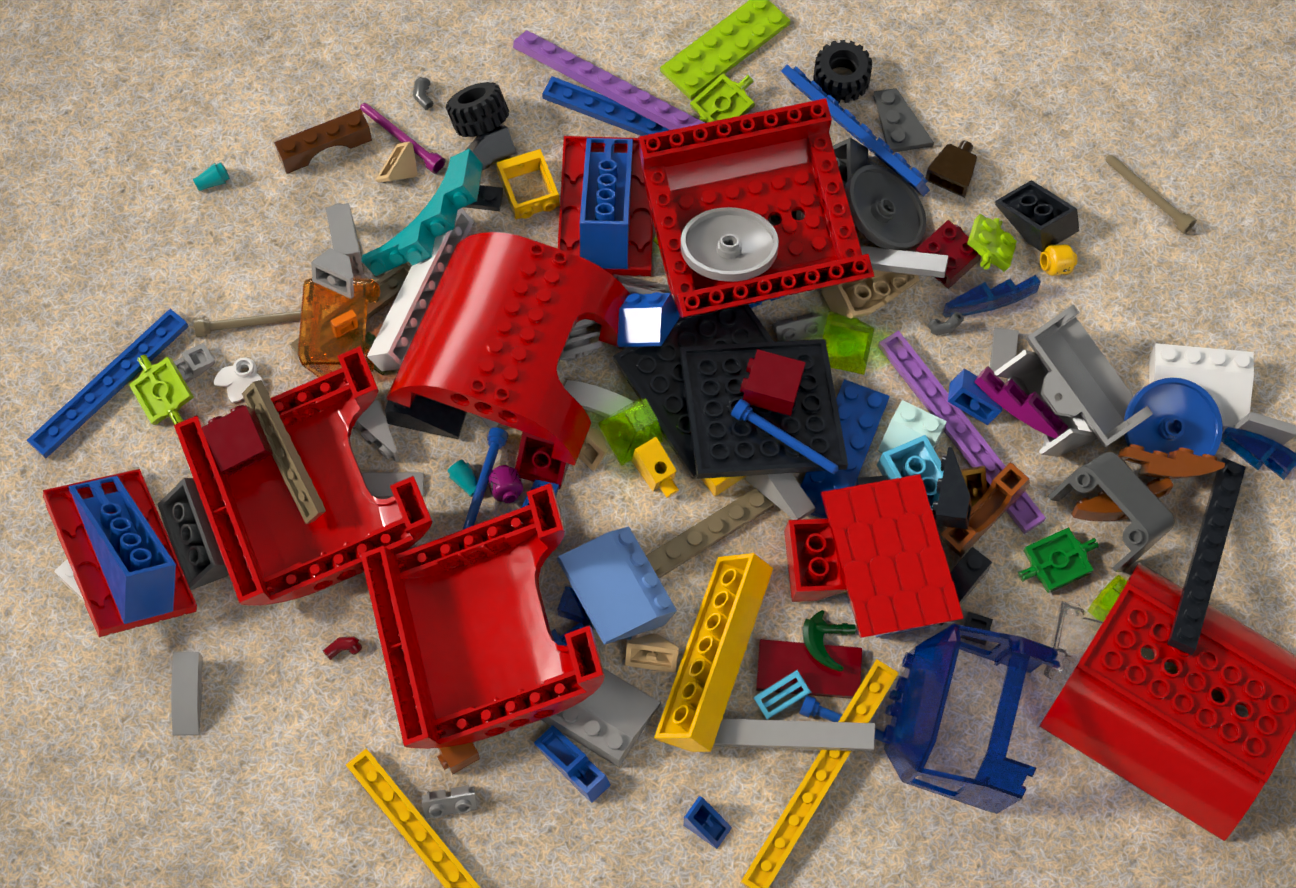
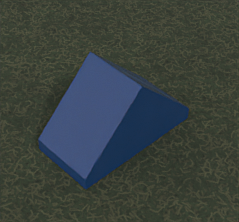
M701 796L697 798L684 816L683 826L716 849H718L732 829L724 818Z

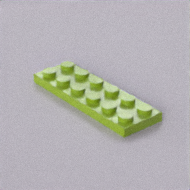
M749 0L662 65L660 72L691 100L706 89L722 73H727L789 26L790 19L769 0Z

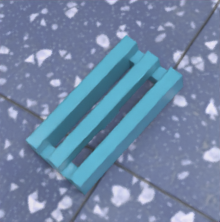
M798 670L753 698L768 720L811 693ZM797 678L798 682L766 702L763 703L761 701L765 696ZM802 686L803 691L768 712L766 709L768 706Z

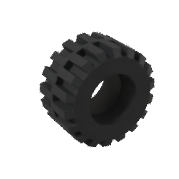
M840 40V43L832 41L830 46L828 44L823 46V50L818 52L815 60L813 81L822 88V91L827 96L831 95L838 103H840V100L850 103L851 98L854 101L858 100L859 95L863 96L866 89L868 90L870 83L872 58H869L867 50L863 51V46L860 44L856 46L853 41H850V43L845 42L846 40ZM844 67L850 69L853 73L840 75L834 72L833 69Z
M483 82L468 86L454 94L446 104V110L457 135L462 137L479 136L496 129L506 121L510 112L499 85L493 82Z

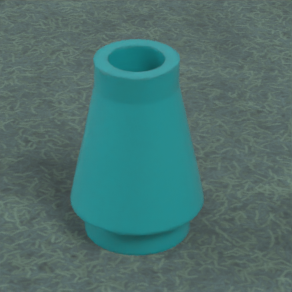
M222 162L212 164L198 177L194 178L193 181L197 189L202 191L226 184L230 176Z
M461 459L454 463L447 472L450 474L449 478L472 497L478 481L470 464L465 463Z

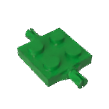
M1068 527L1030 544L1023 550L1030 562V567L1018 572L1019 578L1024 582L1036 576L1043 584L1047 593L1092 574L1094 569L1087 559V552L1099 548L1098 542H1096L1095 538H1092L1081 544Z

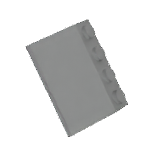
M603 668L604 681L591 696L567 710L542 719V721L550 726L553 725L561 733L620 768L661 702Z

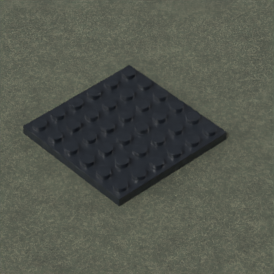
M749 304L684 318L680 316L662 346L627 347L613 356L614 362L692 479L697 474L680 359V347L774 342Z
M825 339L680 347V359L697 479L827 471L750 421H739L731 416V412L737 402L744 397V393L740 392L743 378H749L750 373L746 372L750 358L755 359L757 349L806 363L791 416L750 405L753 408V412L838 466V470H847L848 461Z

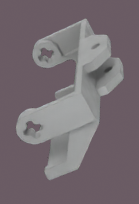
M1073 304L1027 336L1026 340L1050 372L1044 377L1041 395L1055 415L1072 418L1080 414L1099 442L1106 447L1153 413L1146 406L1124 421L1126 409L1134 396L1076 318V315L1080 312ZM1055 395L1060 397V401L1055 399Z

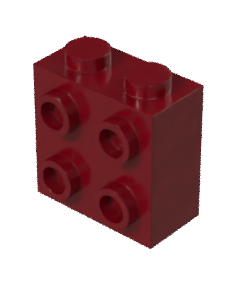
M949 220L917 247L915 251L948 255L945 278L935 277L948 289L981 259L979 253L967 244L969 237L963 232L962 228Z
M757 349L755 359L750 358L746 372L750 373L749 378H743L740 392L744 393L743 400L750 403V405L791 416L806 362Z
M247 405L236 406L230 410L231 413L223 417H214L208 421L207 425L201 427L220 472L228 476L273 454L255 410Z

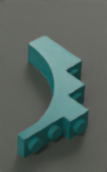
M467 149L450 157L448 169L440 187L420 214L390 241L362 256L361 262L375 276L407 262L413 266L432 257L435 238L455 228L457 211L477 201L483 164L470 149Z

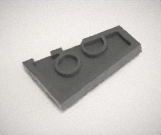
M897 88L874 91L873 96L884 139L893 152L933 147V140Z

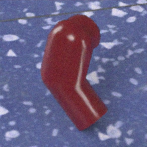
M355 636L339 637L322 651L331 660L342 650H349L351 654L355 655L362 650V645Z

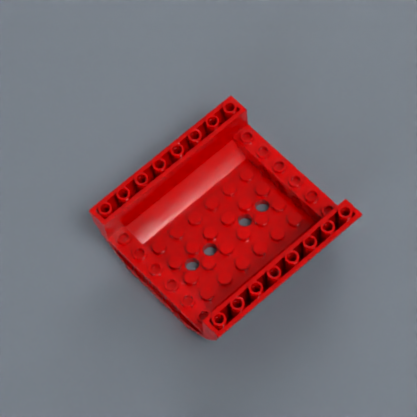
M826 98L638 137L648 205L669 290L674 295V303L682 318L875 277L869 254L862 255L829 134L832 118ZM724 207L749 210L761 215L766 220L772 215H776L781 219L780 224L772 225L777 232L779 242L778 254L772 266L754 278L734 282L710 279L689 267L681 253L683 229L695 216L711 209ZM799 210L804 214V218L802 220H795L791 213Z
M1139 562L1039 727L1225 841L1268 781L1296 731V655L1211 604H1208L1197 648L1193 655L1167 645L1183 588ZM1141 649H1151L1154 653V659H1145L1141 655ZM1166 662L1174 663L1177 667V673H1168L1164 668V664ZM1212 691H1220L1224 695V702L1218 703L1214 701L1211 696ZM1235 706H1245L1248 710V716H1239L1235 711Z

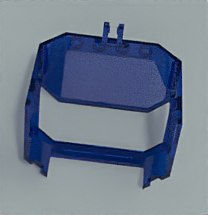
M954 623L918 644L909 653L906 652L902 661V667L905 668L903 677H899L895 690L890 692L889 698L893 702L886 707L885 713L892 716L890 725L885 727L882 738L885 740L884 751L903 783L995 814L1021 800L1026 791V787L1022 785L1027 776L1033 777L1037 768L1006 757L1026 672L1031 673L1042 664L1057 669L1060 667V662L1054 660L1058 655L1057 649L1024 637L961 626ZM960 635L999 644L988 651L961 642ZM959 649L994 661L996 666L999 664L1007 666L987 753L975 779L924 768L937 740ZM922 776L962 787L957 791H951L916 779V777Z

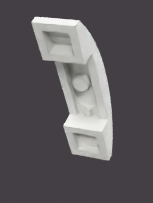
M567 380L564 388L584 409L622 423L626 429L648 436L654 420L644 406L610 390L583 382Z

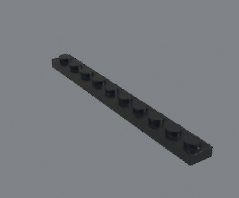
M1222 457L1220 462L1225 463V466L1217 470L1167 643V645L1190 655H1193L1197 648L1246 469L1245 466Z

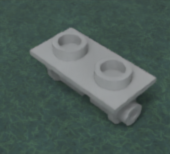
M811 312L810 314L797 316L795 321L793 318L776 320L772 327L774 333H776L777 342L794 341L823 334V315Z
M469 785L450 788L451 796L446 797L445 789L428 791L427 795H422L425 819L440 818L444 815L456 813L465 814L469 811L478 810L475 788L469 787Z

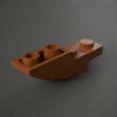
M1130 444L1129 447L1122 448L1119 452V456L1123 460L1141 465L1139 475L1153 478H1190L1215 472L1225 466V463L1217 461L1216 456L1202 454V456L1194 455V451L1187 448H1179V450L1169 452L1168 456L1165 452L1153 451V453L1144 451L1142 446Z
M1169 477L1163 480L1156 478L1146 484L1158 498L1168 495L1174 486ZM1104 490L1092 499L1085 497L1076 502V506L1071 513L1073 518L1087 521L1129 519Z

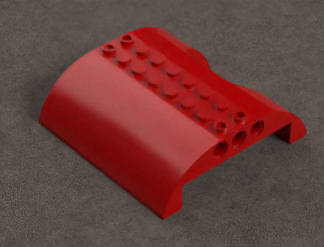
M485 232L468 236L461 240L453 251L387 394V400L410 407L416 394L554 442L551 458L575 466L590 429L591 421L584 408L560 382L557 365L572 329L577 322L584 319L593 320L602 325L599 341L619 347L617 344L619 308L630 293L609 272L575 254L509 233Z
M361 346L337 356L342 368L271 398L326 509V512L312 523H305L272 455L228 476L220 472L201 428L205 424L197 415L174 425L241 605L261 606L282 603L326 589L364 572L360 554L383 545L395 555L402 553L418 542L433 523L414 476L390 485L394 496L388 499H378L368 491L352 451L350 437L356 421L374 402L379 390Z
M551 483L526 492L530 504L528 506L395 555L383 545L360 554L404 747L415 749L444 748L487 739L567 710L591 696L603 683L605 675L591 626L564 634L567 646L558 645L551 634L539 588L541 567L549 555L560 545L565 534Z

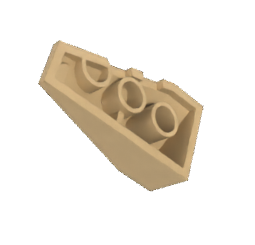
M873 270L875 277L825 287L821 293L831 312L852 319L874 313L915 285L920 279L918 275Z

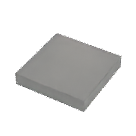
M1250 412L1234 425L1232 434L1280 448L1296 436V425Z

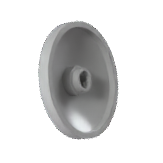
M716 208L695 216L687 223L681 235V253L689 267L707 278L727 282L743 281L764 273L772 266L778 254V235L772 224L757 213L741 208Z

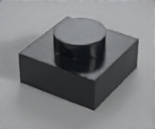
M968 612L960 638L986 645L993 619Z

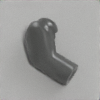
M419 77L414 82L413 97L425 110H428L434 104L426 95V90L429 89L431 83L428 78Z
M955 312L946 322L941 323L937 318L931 320L928 323V327L931 329V333L936 336L952 333L964 321V317L961 313Z

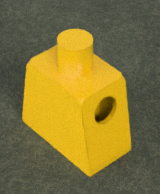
M657 437L637 447L631 462L651 490L655 491L660 488L666 498L676 494L679 489L673 479L677 471Z

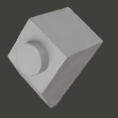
M329 248L311 262L313 282L350 299L354 297L353 273L349 256Z

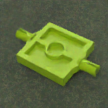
M722 73L690 102V107L699 114V120L705 123L746 115L755 107L754 101L745 92V89L754 83V80L749 75H746L743 80L737 83L731 81Z
M980 213L974 219L967 244L982 256L980 266L983 269H989L991 264L1005 272L1011 266L1017 241L1010 233L1004 232L1001 229L1002 220L999 218L992 220Z
M147 355L138 357L137 360L143 368V372L129 386L150 423L157 425L167 417L172 419L174 425L184 421L178 411L183 405L192 400L194 396L172 358L166 357L158 364L152 365Z

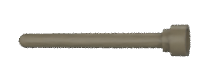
M1113 155L1106 157V162L1175 220L1176 228L1185 234L1195 225L1197 220L1192 215L1179 212Z
M309 310L218 321L205 320L204 317L194 318L196 337H206L207 334L215 330L307 320L311 317V312Z

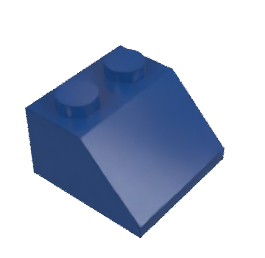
M655 292L652 294L634 293L628 295L619 308L617 340L619 347L662 346L680 317L671 293Z

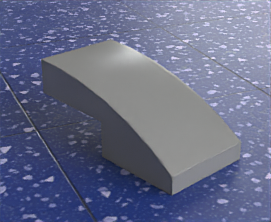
M201 343L182 352V358L174 361L187 383L213 366L215 360L205 344Z

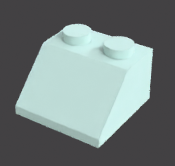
M902 400L887 428L878 451L884 453L923 435L927 436L932 447L935 449L944 432L947 421Z

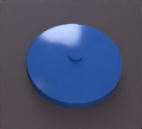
M1164 378L1144 386L1131 399L1125 412L1124 421L1146 406L1150 408L1153 414L1124 434L1128 447L1130 444L1144 447L1146 452L1161 451L1167 453L1168 456L1169 452L1179 450V448H1187L1193 450L1194 455L1202 456V454H1209L1215 456L1222 439V418L1214 399L1201 386L1182 378Z

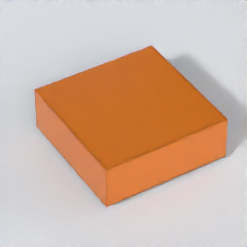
M353 309L330 320L332 331L336 338L358 328L357 316Z

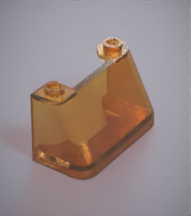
M312 278L304 281L298 357L301 364L318 378L342 368L337 356L359 346L362 348L371 372H374V363L367 357L371 347L365 342L368 302H376L380 296L379 284L373 279L353 278L354 297L352 299L313 282ZM353 309L357 316L358 328L336 338L332 331L330 320Z

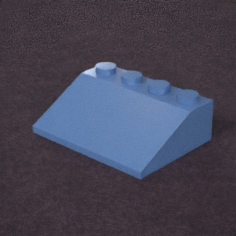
M629 526L605 533L557 557V561L604 645L662 627L677 612Z

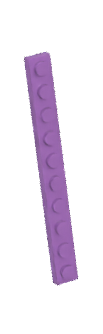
M526 30L514 40V49L669 130L705 123Z
M899 330L880 341L878 344L880 350L929 413L947 421L944 432L971 467L985 466L987 487L989 488L993 479L1006 466L962 410L948 402L947 391ZM1026 492L1007 509V513L1024 534L1043 523L1046 519Z

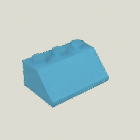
M923 435L882 453L877 463L883 476L887 475L888 480L920 474L924 482L930 508L932 509L934 501L939 499V493L936 492L938 478H943L944 471H941V460L927 436Z

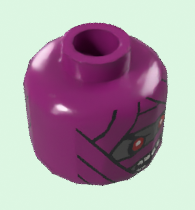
M507 465L498 466L492 470L489 476L488 485L492 496L499 502L512 503L523 492L524 487L520 475L513 467Z

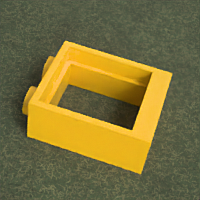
M541 149L496 163L499 179L516 220L520 218L527 219L542 211L549 212L560 206L559 193ZM539 170L549 194L517 204L508 179Z

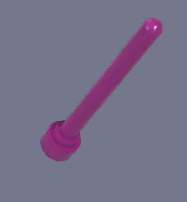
M367 103L360 105V109L400 142L410 141L413 144L414 153L424 160L426 168L433 174H436L444 167L446 160L438 153L434 154L433 152L429 153Z

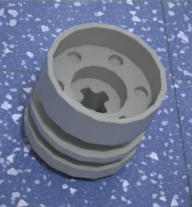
M584 319L576 323L560 360L570 361L588 356L603 347L601 341L590 343L591 338L599 336V332H587L586 329L595 324V321Z

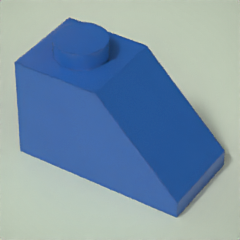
M964 368L950 382L948 402L988 425L1002 412L1003 408L974 383L978 376Z

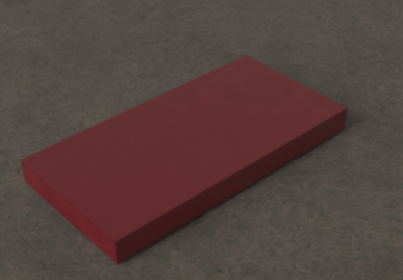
M760 639L756 691H764L798 670L811 691L808 695L852 699L861 684L862 648L824 645L828 655L844 668L843 671H837L818 662L809 653L804 643ZM794 678L773 692H782L798 682L797 678ZM800 686L799 688H797L789 694L800 693L801 691H803L802 686Z

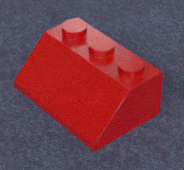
M828 519L788 520L784 535L792 602L818 601L846 592L847 589Z

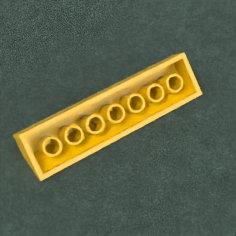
M755 553L718 557L654 739L691 752H711L773 568Z

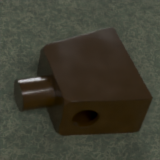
M963 140L958 147L947 144L929 165L925 179L936 186L965 198L977 161V156L971 153L973 150L972 143Z

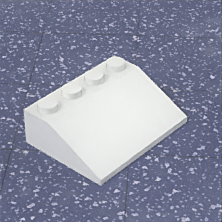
M1155 343L1149 355V383L1164 378H1182L1198 384L1211 395L1217 404L1223 428L1233 429L1234 425L1250 413L1254 378V352Z

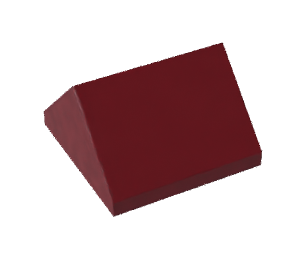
M522 432L515 465L520 478L532 482L536 479L559 484V489H561L569 464L551 458L554 442Z

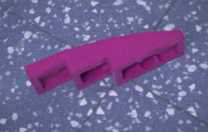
M987 366L974 381L993 401L1035 430L1054 439L1067 430L1068 426L1058 415H1055L1050 406L1035 391L1028 396L1012 378L1004 383Z

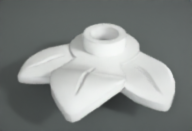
M240 358L233 366L224 367L218 372L214 379V385L227 387L230 401L236 403L244 399L242 393L252 382L262 380V378L257 374V366L253 360ZM243 368H249V371L241 373Z

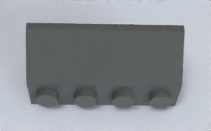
M183 478L158 503V507L190 589L193 590L227 577L229 573L193 478Z

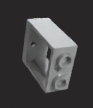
M337 203L331 207H325L333 250L349 256L353 276L363 275L364 269L349 203Z

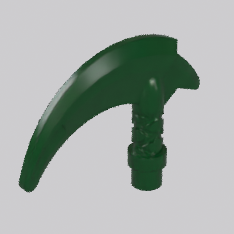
M821 610L811 619H805L802 631L804 644L809 653L818 662L828 668L843 671V666L836 663L828 655L824 647L823 636L824 634L855 635V624H827L822 619L824 610Z

